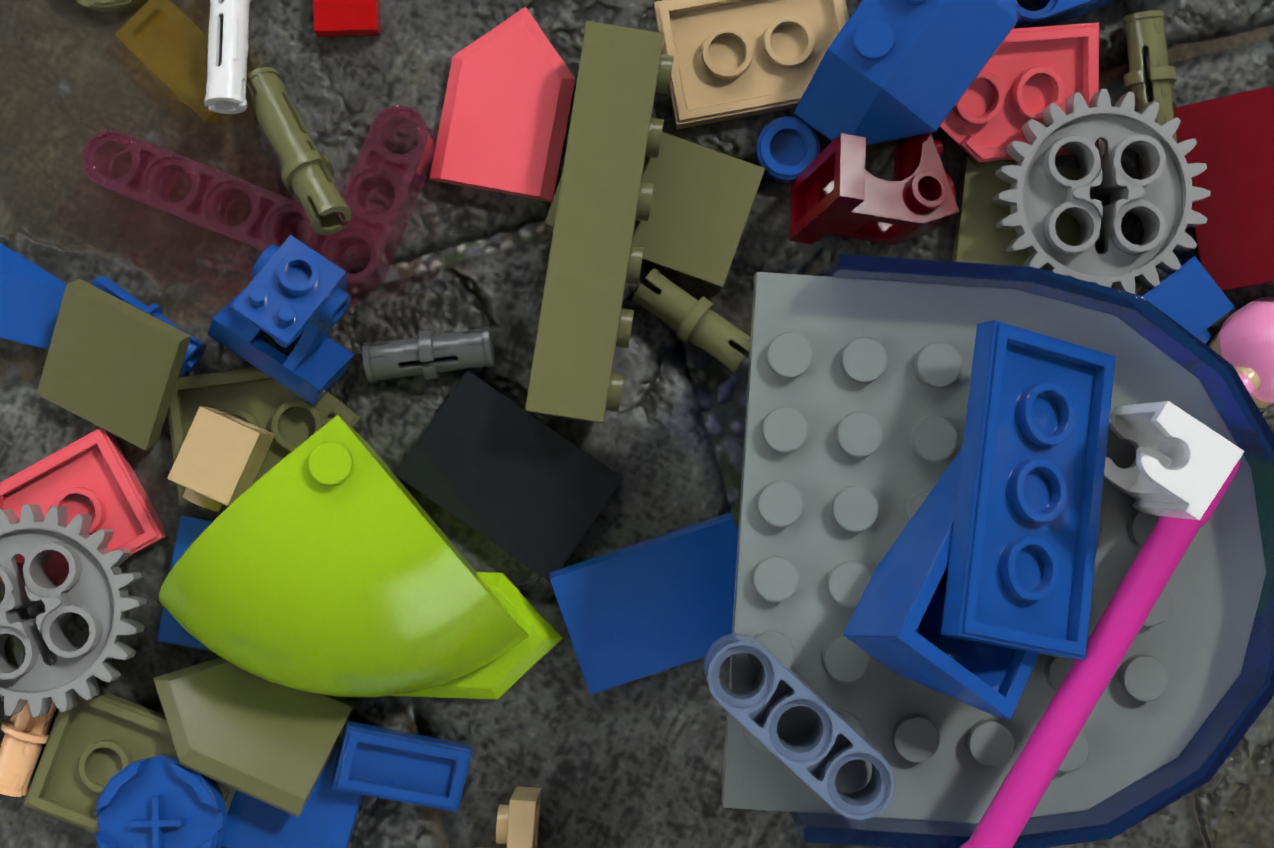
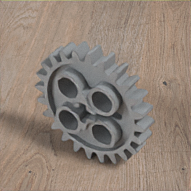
M1100 89L1093 94L1088 108L1081 93L1077 92L1066 99V114L1053 102L1041 110L1045 126L1038 121L1030 119L1021 127L1029 144L1013 141L1006 146L1005 151L1018 163L1017 165L1002 166L996 170L995 176L1011 184L1010 190L1000 192L992 197L993 203L1010 206L1011 215L995 224L996 229L1015 228L1018 236L1009 243L1005 250L1007 253L1017 252L1022 249L1027 250L1030 256L1021 269L1024 274L1033 272L1041 267L1047 270L1042 288L1046 290L1055 288L1063 279H1066V295L1069 299L1080 298L1088 284L1093 302L1108 300L1111 286H1113L1120 299L1135 296V279L1145 289L1156 287L1160 284L1155 266L1167 273L1181 268L1178 258L1172 251L1173 249L1188 251L1196 248L1197 243L1185 232L1186 227L1206 224L1207 218L1201 213L1192 210V203L1209 197L1210 190L1192 186L1191 178L1205 171L1207 165L1206 163L1187 164L1184 156L1195 147L1197 141L1194 138L1176 143L1172 136L1178 129L1181 120L1176 117L1162 125L1156 123L1155 119L1159 110L1158 102L1154 101L1145 106L1141 111L1135 112L1134 92L1129 91L1121 96L1114 107H1112L1108 90ZM1097 139L1102 140L1105 144V153L1101 159L1099 150L1095 146ZM1125 148L1134 150L1143 160L1144 170L1139 180L1131 178L1122 169L1121 155ZM1059 149L1069 150L1079 160L1080 172L1075 181L1064 178L1056 169L1055 157ZM1098 186L1100 193L1109 194L1110 204L1102 206L1100 200L1090 199V189ZM1126 212L1133 213L1143 223L1144 234L1138 245L1127 241L1122 234L1121 222ZM1060 213L1071 215L1079 223L1080 236L1074 246L1065 244L1056 234L1055 224ZM1099 234L1101 241L1105 245L1103 254H1099L1095 248V242Z
M25 504L21 510L20 520L12 509H0V577L5 584V595L0 603V699L4 696V712L7 716L21 712L27 700L32 716L40 717L49 713L52 700L59 711L64 712L76 707V692L85 700L97 697L101 693L95 677L109 683L121 676L118 668L112 662V658L126 660L134 657L136 651L123 641L125 635L143 632L145 628L138 621L129 618V610L146 605L147 599L139 596H130L127 587L142 578L141 572L122 573L119 566L129 557L131 551L129 548L111 552L106 549L114 534L111 528L100 529L89 535L92 516L89 514H78L67 525L68 513L65 506H51L44 518L39 504ZM55 551H59L64 555L69 563L68 577L62 585L54 583L47 574L46 565L48 559ZM19 554L25 558L23 570L16 564V557ZM42 600L45 605V612L31 619L27 607L32 606L36 601ZM73 613L81 615L89 625V637L83 647L74 644L67 635V621ZM10 634L18 637L25 646L26 655L20 667L11 664L5 656L4 645ZM49 650L56 654L57 661L54 665L50 664L47 660Z

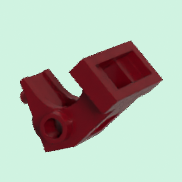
M841 133L791 182L789 241L813 245L823 235L827 234L897 245L931 233L959 212L955 200L956 194L953 181L945 173L940 159L943 153L941 141L933 140L930 133L911 137L903 144L897 145L894 148L893 181H885L874 177L865 169L866 137Z

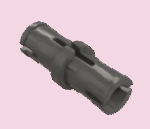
M485 326L482 329L436 335L433 329L419 330L418 337L375 343L364 342L362 346L364 371L369 383H374L377 380L424 375L426 380L439 379L440 372L488 366V368L495 367L493 340L489 326Z

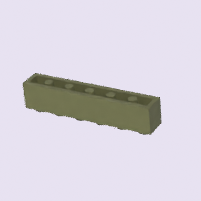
M586 21L525 407L527 412L604 424L606 411H619L624 374L612 372L616 347L627 349L629 347L634 310L622 309L626 283L635 285L639 283L644 247L632 245L635 220L648 222L654 183L642 181L645 156L658 158L664 119L652 118L655 93L668 95L674 56L662 54L664 33Z

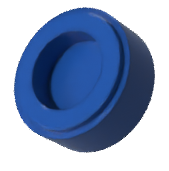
M781 117L770 122L762 130L756 144V160L758 166L765 168L764 174L768 178L780 183H791L820 154V143L815 130L805 121L796 117Z

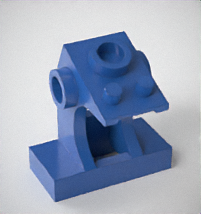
M290 235L280 248L272 244L264 250L252 269L251 277L254 279L238 296L212 318L208 336L314 406L348 370L354 354L328 337L331 328L337 324L346 312L352 296L345 292L347 288L346 271ZM267 333L275 338V342L284 348H287L290 344H293L295 347L287 357L261 338Z

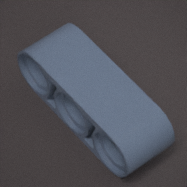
M732 633L724 635L712 643L705 655L703 669L711 694L726 711L826 803L846 818L856 820L869 819L877 816L887 808L894 795L895 780L893 772L881 754L864 736L759 640L748 634ZM743 652L757 657L760 663V673L755 683L750 687L734 690L729 689L720 682V667L729 656ZM805 706L814 710L816 715L815 727L805 739L793 742L778 736V720L789 708ZM856 759L870 762L872 766L871 779L863 789L853 793L841 792L836 789V774L841 766L848 761Z

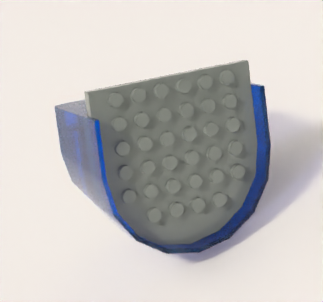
M840 254L818 276L756 272L754 275L732 633L748 634L759 640L864 736L891 767L895 788L893 798L887 808L877 816L864 820L846 818L826 803L727 711L721 797L723 808L790 812L803 842L889 848H959L970 839L1075 660L1039 654L1011 720L1001 719L896 674L843 636L874 570L963 447L977 324L992 320L1116 356L1110 415L1116 406L1170 401L1245 451L1239 459L1241 467L1210 520L1195 535L1013 848H1048L1112 839L1209 782L1274 696V434L1234 366L1143 296L1035 267ZM1110 428L1108 429L1106 457L1111 458L1119 468H1128L1135 461V447L1131 442L1120 439ZM1104 478L1088 637L1160 517L1143 514L1132 505L1136 499ZM740 652L732 654L730 656L728 688L742 690L754 684L760 673L759 659L749 653ZM805 706L789 708L778 720V736L793 742L805 739L815 727V711ZM860 759L845 763L836 774V789L847 793L863 789L871 779V763Z

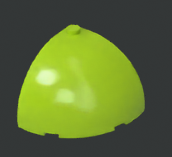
M338 414L259 478L226 508L177 561L167 575L159 592V602L187 632L209 650L238 668L273 683L305 692L338 697H382L407 694L439 686L482 668L506 654L529 636L370 444Z

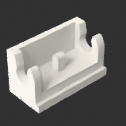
M1170 401L1116 406L1110 415L1109 428L1120 439L1128 440L1133 444L1136 450V458L1131 466L1122 469L1116 466L1111 458L1106 457L1104 479L1136 499L1132 506L1143 514L1200 520L1245 451Z

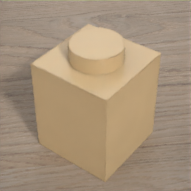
M200 406L167 479L186 487L182 495L186 500L213 511H220L222 504L230 506L253 485L275 434L220 409Z

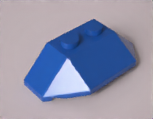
M862 0L828 47L794 114L831 141L841 133L866 137V146L935 133L1017 24L1014 0Z

